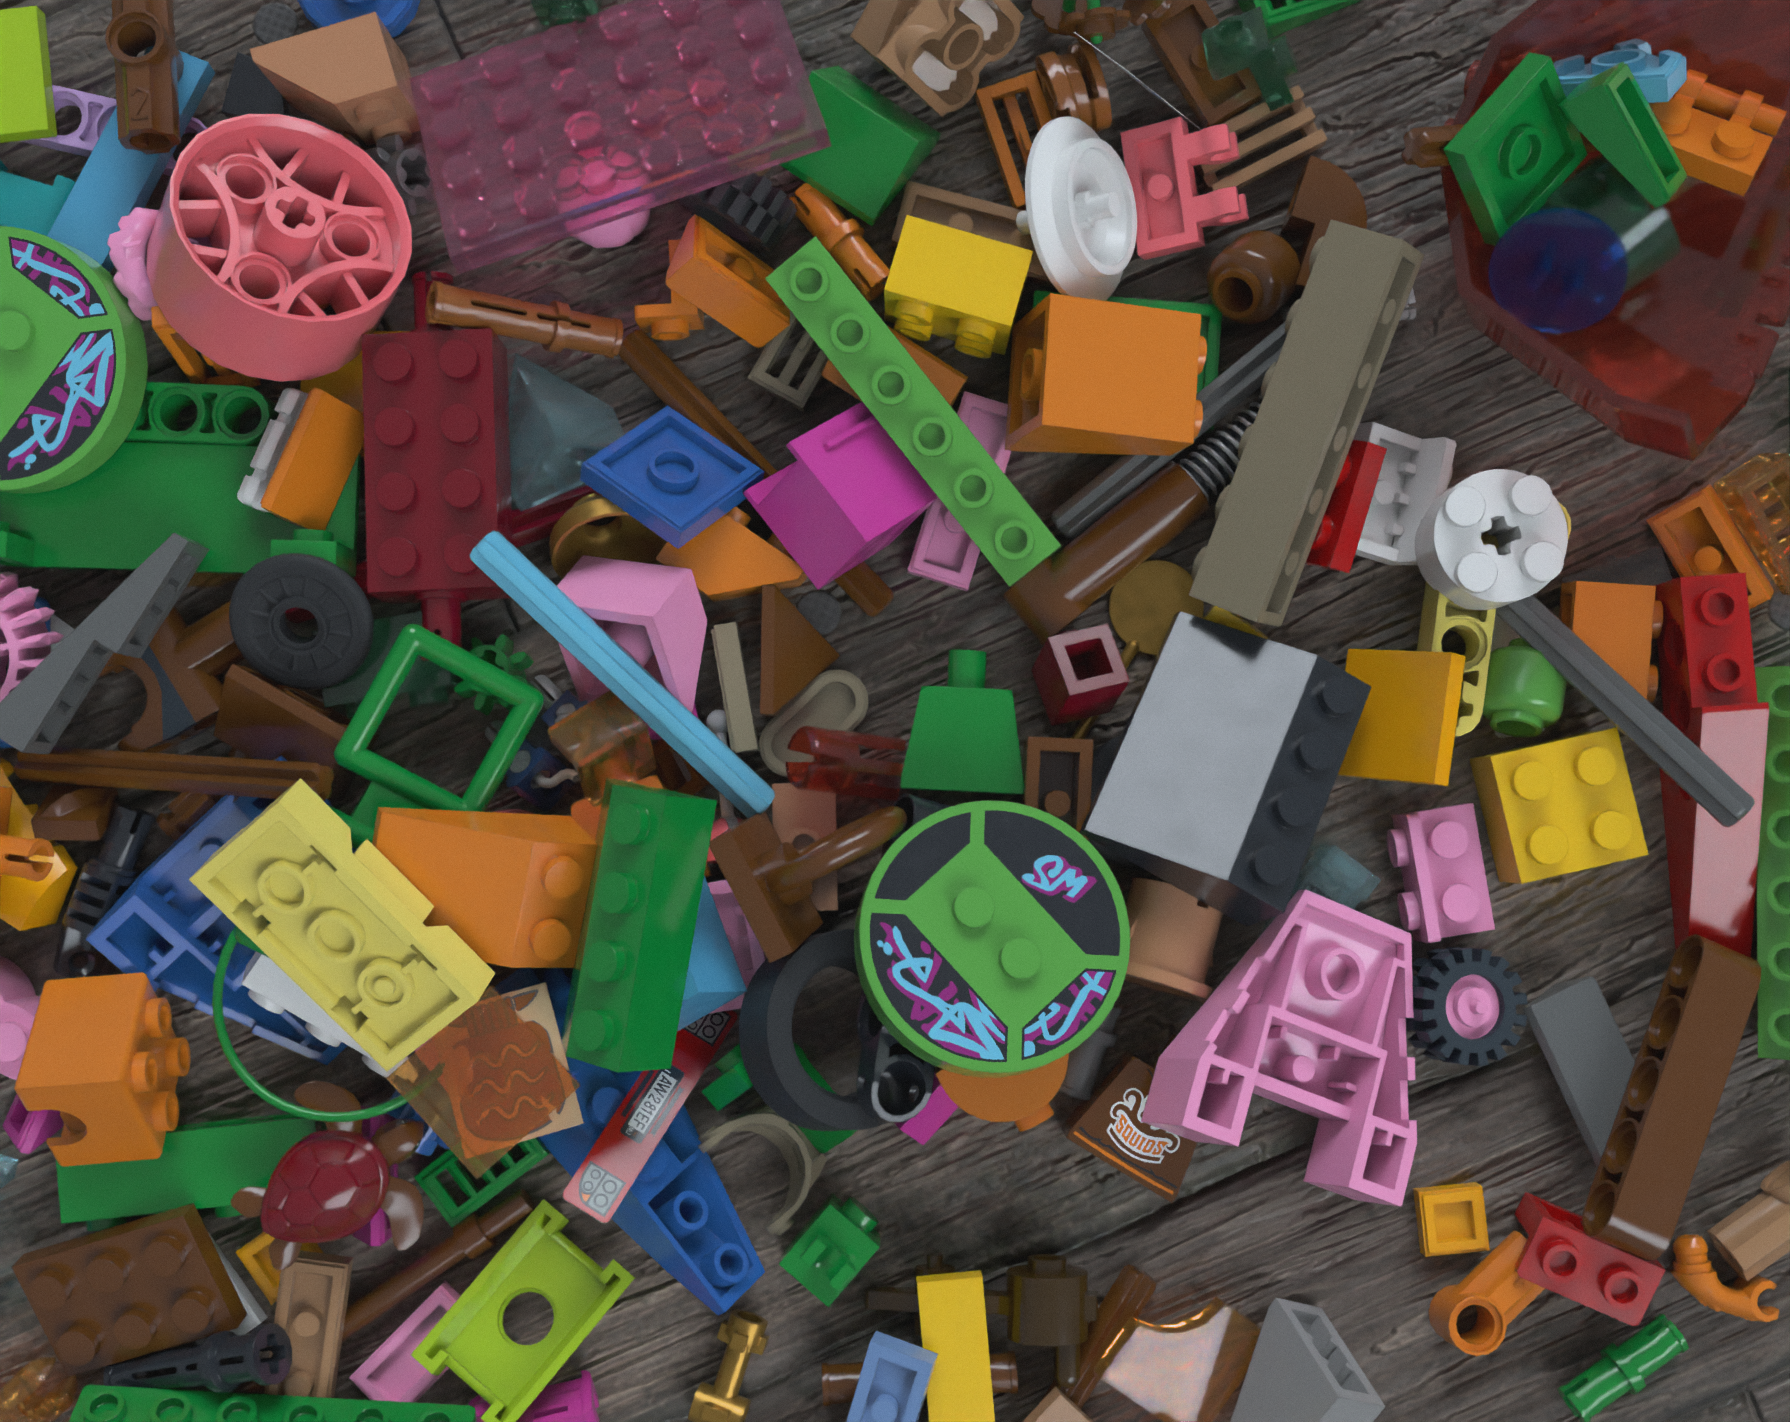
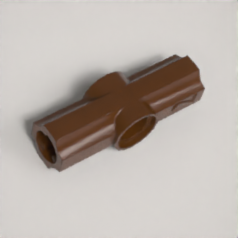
M112 0V21L106 29L105 41L115 62L118 140L125 149L138 150L146 154L169 153L172 147L181 144L178 81L183 74L184 68L182 55L175 44L173 0ZM154 46L146 55L137 57L143 49Z

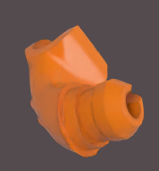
M1694 1234L1677 1236L1672 1244L1676 1260L1673 1261L1674 1269L1670 1270L1678 1283L1703 1306H1708L1716 1312L1722 1311L1750 1321L1767 1323L1778 1319L1780 1312L1778 1308L1763 1305L1758 1307L1757 1304L1760 1293L1766 1289L1774 1290L1777 1287L1776 1283L1756 1275L1749 1281L1738 1277L1733 1286H1725L1719 1281L1716 1270L1712 1268L1711 1261L1707 1258L1708 1247L1702 1236Z

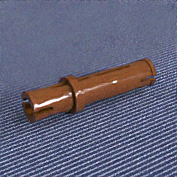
M433 281L426 299L425 318L429 324L438 323L464 329L492 328L496 335L541 343L543 349L548 352L560 353L563 348L614 359V356H617L623 340V323L621 319L570 310L569 304L566 302L553 300L548 306L504 297L498 294H489L445 285L438 281Z

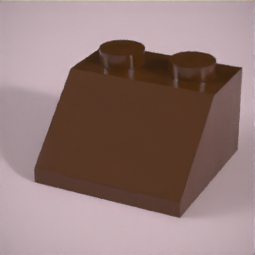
M236 664L231 665L225 676L213 735L232 746L227 754L228 757L275 760L282 755L287 761L318 763L321 766H329L335 776L331 783L332 794L328 798L329 800L342 801L357 776L356 773L340 766L334 758V750L349 725L351 718L301 689L278 684L253 668ZM375 732L366 749L372 750L380 736Z

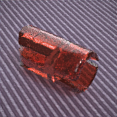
M806 725L795 731L788 743L787 749L814 756V761L785 762L787 778L791 785L799 790L896 801L899 798L900 789L880 787L876 784L868 783L856 784L854 781L858 771L901 776L903 764L860 758L859 746L878 750L905 751L906 741L896 737Z

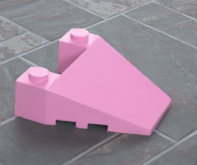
M1306 889L1298 890L1288 902L1285 912L1277 915L1159 1056L1141 1122L1195 1142L1238 1147L1253 1093L1319 1118L1304 1182L1353 1200L1402 1207L1417 1146V1120H1409L1408 1080H1415V1057H1407L1406 1018H1414L1411 933Z

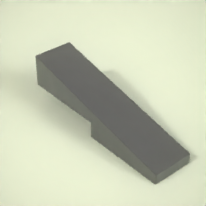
M173 533L0 702V739L23 753L49 754L112 654L115 652L141 658L210 549L195 540Z

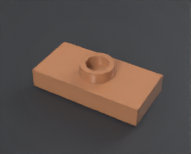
M836 782L772 784V789L775 792V797L772 801L773 827L781 843L789 842L798 851L837 830ZM837 869L812 881L813 893L809 897L817 911L839 909Z

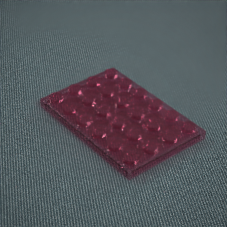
M634 0L612 6L605 11L565 25L554 26L547 31L513 43L496 46L487 52L446 66H439L426 73L409 78L447 249L458 274L832 146L780 0Z

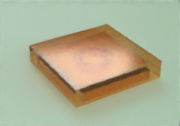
M493 985L484 991L477 1003L440 1030L387 1077L388 1081L476 1179L484 1174L581 1086V1083Z

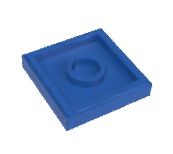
M667 405L583 462L580 480L679 549L744 501L746 497L743 492L761 482L764 471Z

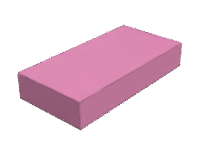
M445 1280L349 1378L370 1400L416 1402L449 1367L446 1366L439 1376L433 1375L413 1358L411 1354L461 1295Z

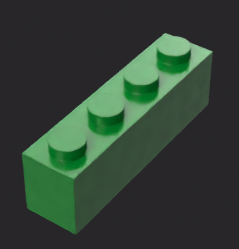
M290 1113L177 1125L175 1130L166 1131L162 1154L158 1159L65 1167L60 1166L56 1160L61 1224L86 1221V1231H101L127 1223V1217L147 1214L151 1216L194 1203L196 1209L214 1207L215 1217L218 1218L240 1216L242 1214L231 1205L233 1195L241 1188L247 1186L267 1187L271 1174L286 1151L301 1138L314 1132L328 1130L324 1121H314Z

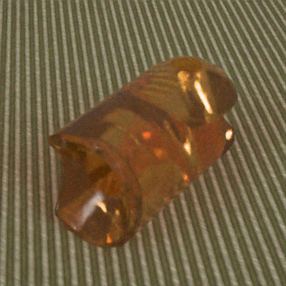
M41 1357L30 1361L0 1388V1422H54L75 1400L78 1388L76 1375L66 1376L49 1392L44 1380L53 1369L56 1358Z

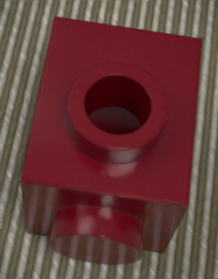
M1108 624L1082 630H1066L1048 637L1031 669L1052 726L1111 712L1130 682Z

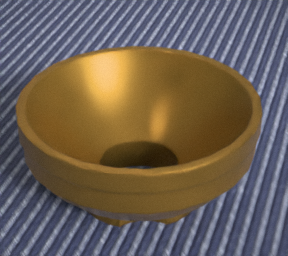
M592 493L578 500L554 525L549 542L550 558L555 572L563 579L583 555L658 565L659 562L656 560V557L667 541L602 495ZM617 516L615 520L605 525L591 526L586 524L595 519Z

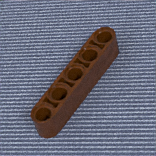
M1697 934L1688 936L1676 949L1584 1206L1582 1225L1584 1232L1588 1236L1645 1260H1655L1667 1249L1674 1234L1759 989L1761 966L1758 961Z

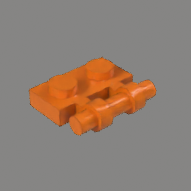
M1689 69L1687 71V80L1668 102L1649 103L1688 176L1744 197L1773 140V137L1754 131L1751 128L1776 136L1787 111L1763 103L1764 95L1745 89L1743 95L1706 82L1708 75ZM1694 107L1699 108V109L1704 110V111H1707V112H1710V113H1712V114L1718 115V116H1720V117L1729 119V121L1724 120V119H1721V118L1716 117V116H1713V115H1711V114L1702 112V111H1700V110L1694 109Z

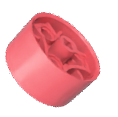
M246 114L219 121L198 133L180 153L147 244L146 271L153 297L168 323L191 347L223 367L249 377L279 382L311 380L335 372L356 358L362 351V335L374 334L405 277L412 254V228L404 201L386 172L364 150L341 134L312 121L286 115ZM208 237L212 247L191 244L188 238ZM330 303L337 315H326L318 306Z

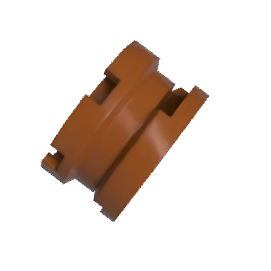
M1077 42L1069 45L1068 51L1065 54L1057 56L1055 52L1050 51L1036 56L1035 71L1052 120L1066 116L1074 117L1086 123L1095 132L1111 126L1112 110L1109 93L1099 60L1092 46L1088 43Z

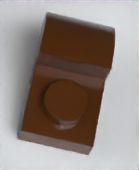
M1313 156L1309 157L1298 175L1280 231L1281 234L1303 241L1298 256L1301 266L1295 283L1296 292L1289 300L1292 302H1296L1302 297L1310 276L1309 259L1312 249L1318 239L1325 236L1331 219L1367 229L1366 205L1356 183L1338 166Z

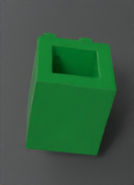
M831 1193L782 1251L779 1265L829 1308L879 1249L880 1234L874 1229L879 1221L855 1198L849 1196L843 1202Z

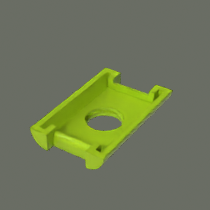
M545 1199L541 1201L411 1354L424 1368L436 1376H439L445 1367L448 1366L491 1406L481 1417L484 1422H516L635 1279L614 1259L603 1269L561 1233V1230L567 1225L569 1220ZM533 1292L541 1294L549 1301L553 1309L554 1320L550 1332L543 1340L536 1344L520 1345L515 1343L508 1337L503 1326V1316L507 1305L512 1299L523 1293Z

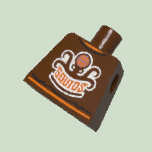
M1172 1033L1163 1050L1161 1051L1160 1055L1170 1045V1043L1175 1039L1177 1035ZM1127 1050L1093 1088L1091 1099L1089 1101L1083 1100L1066 1119L1061 1129L1067 1139L1173 1203L1178 1195L1198 1142L1141 1122L1158 1058L1154 1065Z

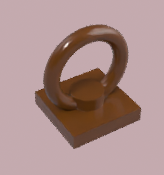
M889 806L866 815L797 851L789 842L781 843L764 811L762 814L756 813L740 821L710 841L709 848L769 963L792 953L823 923L809 897L813 893L812 881L856 860L896 836L905 828L907 816L903 809L897 806Z

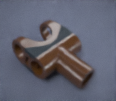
M230 601L190 626H187L174 605L141 658L115 652L112 654L98 678L112 671L120 673L131 669L143 680L147 692V703L143 715L131 727L133 732L125 736L117 744L119 751L161 753L195 738L216 725L224 686L218 675L230 669L232 664H238L245 659L231 633L229 624Z

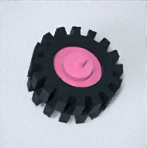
M1459 947L1433 949L1427 952L1429 959L1417 958L1412 963V968L1418 973L1417 976L1413 975L1414 1018H1406V1030L1415 1031V1034L1408 1039L1415 1048L1426 1049L1423 1055L1431 1059L1465 1066L1489 1065L1488 1059L1499 1061L1505 1057L1507 1053L1501 1045L1515 1047L1521 1038L1511 1031L1512 1027H1525L1527 1016L1516 1014V1005L1528 1004L1526 993L1513 992L1512 987L1522 983V980L1517 972L1505 971L1510 964L1508 961L1500 956H1491L1492 951Z

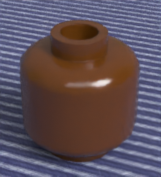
M1254 230L1241 234L1213 259L1207 273V291L1213 305L1223 316L1235 323L1254 325L1265 322L1295 295V283L1301 264L1295 250L1284 238L1270 231Z

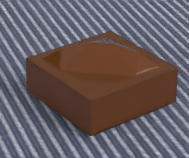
M53 785L31 819L34 837L46 840H100L112 819L115 804L120 803L117 787Z

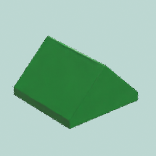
M840 66L813 70L810 73L769 149L768 158L870 226H873L938 143L941 133Z

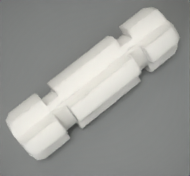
M286 388L282 391L274 409L279 413L277 420L270 419L250 464V467L255 470L252 476L245 475L237 493L238 500L243 504L261 512H268L261 507L262 504L260 502L307 399V393L294 388Z

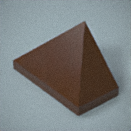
M762 585L760 715L765 718H774L810 682L836 661L840 655L776 586Z

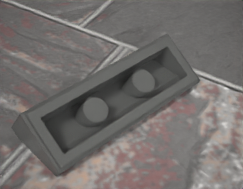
M1586 976L1555 984L1526 1005L1523 1011L1598 1169L1635 1062L1597 981L1591 976Z

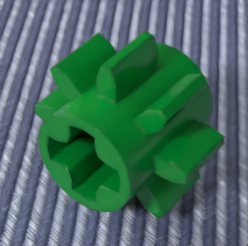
M501 634L497 638L495 646L485 645L476 637L471 639L473 649L470 653L500 669H504L503 671L535 687L526 680L524 672L525 669L534 663L533 658L526 652H517L512 655L514 642L506 635ZM466 680L458 683L454 688L455 692L463 698H472L477 695L474 701V709L486 716L492 711L494 703L502 705L509 711L513 707V705Z

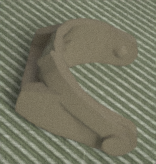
M765 1103L738 1117L727 1120L717 1127L715 1125L711 1126L698 1138L701 1142L698 1147L702 1153H705L712 1147L717 1146L720 1140L731 1132L751 1131L765 1136L779 1148L788 1164L790 1172L789 1192L783 1208L765 1226L770 1235L776 1233L779 1236L794 1223L791 1216L799 1209L807 1197L809 1189L821 1173L827 1158L816 1150L797 1125L782 1118Z

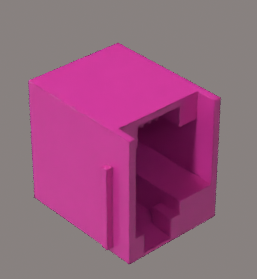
M863 402L790 441L786 446L797 461L743 492L818 590L888 546L938 498Z

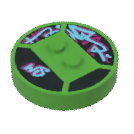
M0 226V492L20 494L41 493L59 489L88 476L103 465L122 445L138 417L144 399L148 369L147 348L139 318L131 311L128 305V298L123 296L113 282L114 277L102 265L70 245L30 230Z
M975 801L951 806L929 815L904 832L891 845L878 863L861 897L855 922L854 953L860 982L870 1006L884 1027L900 1044L919 1058L949 1072L972 1077L1001 1078L1036 1070L1063 1057L1087 1040L1103 1023L1112 1010L1126 977L1130 954V926L1122 892L1112 871L1094 846L1078 831L1057 817L1031 806L1006 801Z

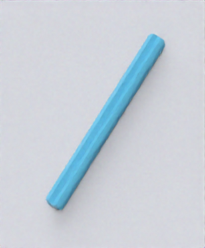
M493 530L488 533L472 549L469 556L476 566L740 812L749 818L756 813L762 814L769 807L775 797L774 790L500 532Z

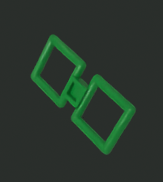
M418 624L406 625L398 635L334 750V758L340 766L370 781L351 816L329 806L350 827L352 848L357 850L366 839L372 843L378 807L485 812L544 705L542 692ZM418 655L513 705L462 798L366 749ZM235 926L234 937L238 943L268 957L250 938Z

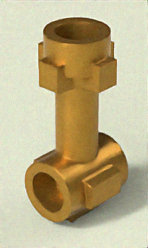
M735 1309L731 1311L729 1320H724L721 1323L717 1339L727 1343V1347L715 1384L713 1386L701 1382L694 1396L688 1420L692 1422H745L751 1400L739 1396L738 1393L751 1353L762 1355L765 1352L770 1337L765 1335L768 1325L766 1319L749 1311Z

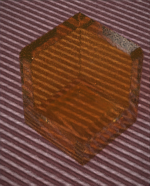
M611 690L548 728L550 741L577 768L584 796L594 807L602 804L606 778L635 783L657 768L647 725Z

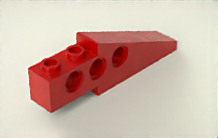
M1746 572L1679 577L1653 585L1656 586L1655 600L1661 601L1663 605V625L1661 633L1657 638L1663 701L1662 714L1750 794L1755 804L1738 823L1729 828L1724 827L1659 767L1675 949L1688 936L1697 934L1751 958L1769 702L1758 703Z

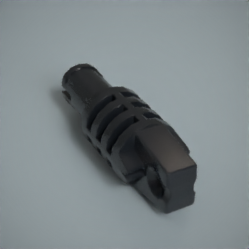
M115 804V811L98 856L91 855L89 860H85L63 917L53 963V969L57 974L68 978L98 976L107 958L86 940L87 935L139 877L141 871L136 868L152 823L156 820V815L139 808L132 810L129 805Z

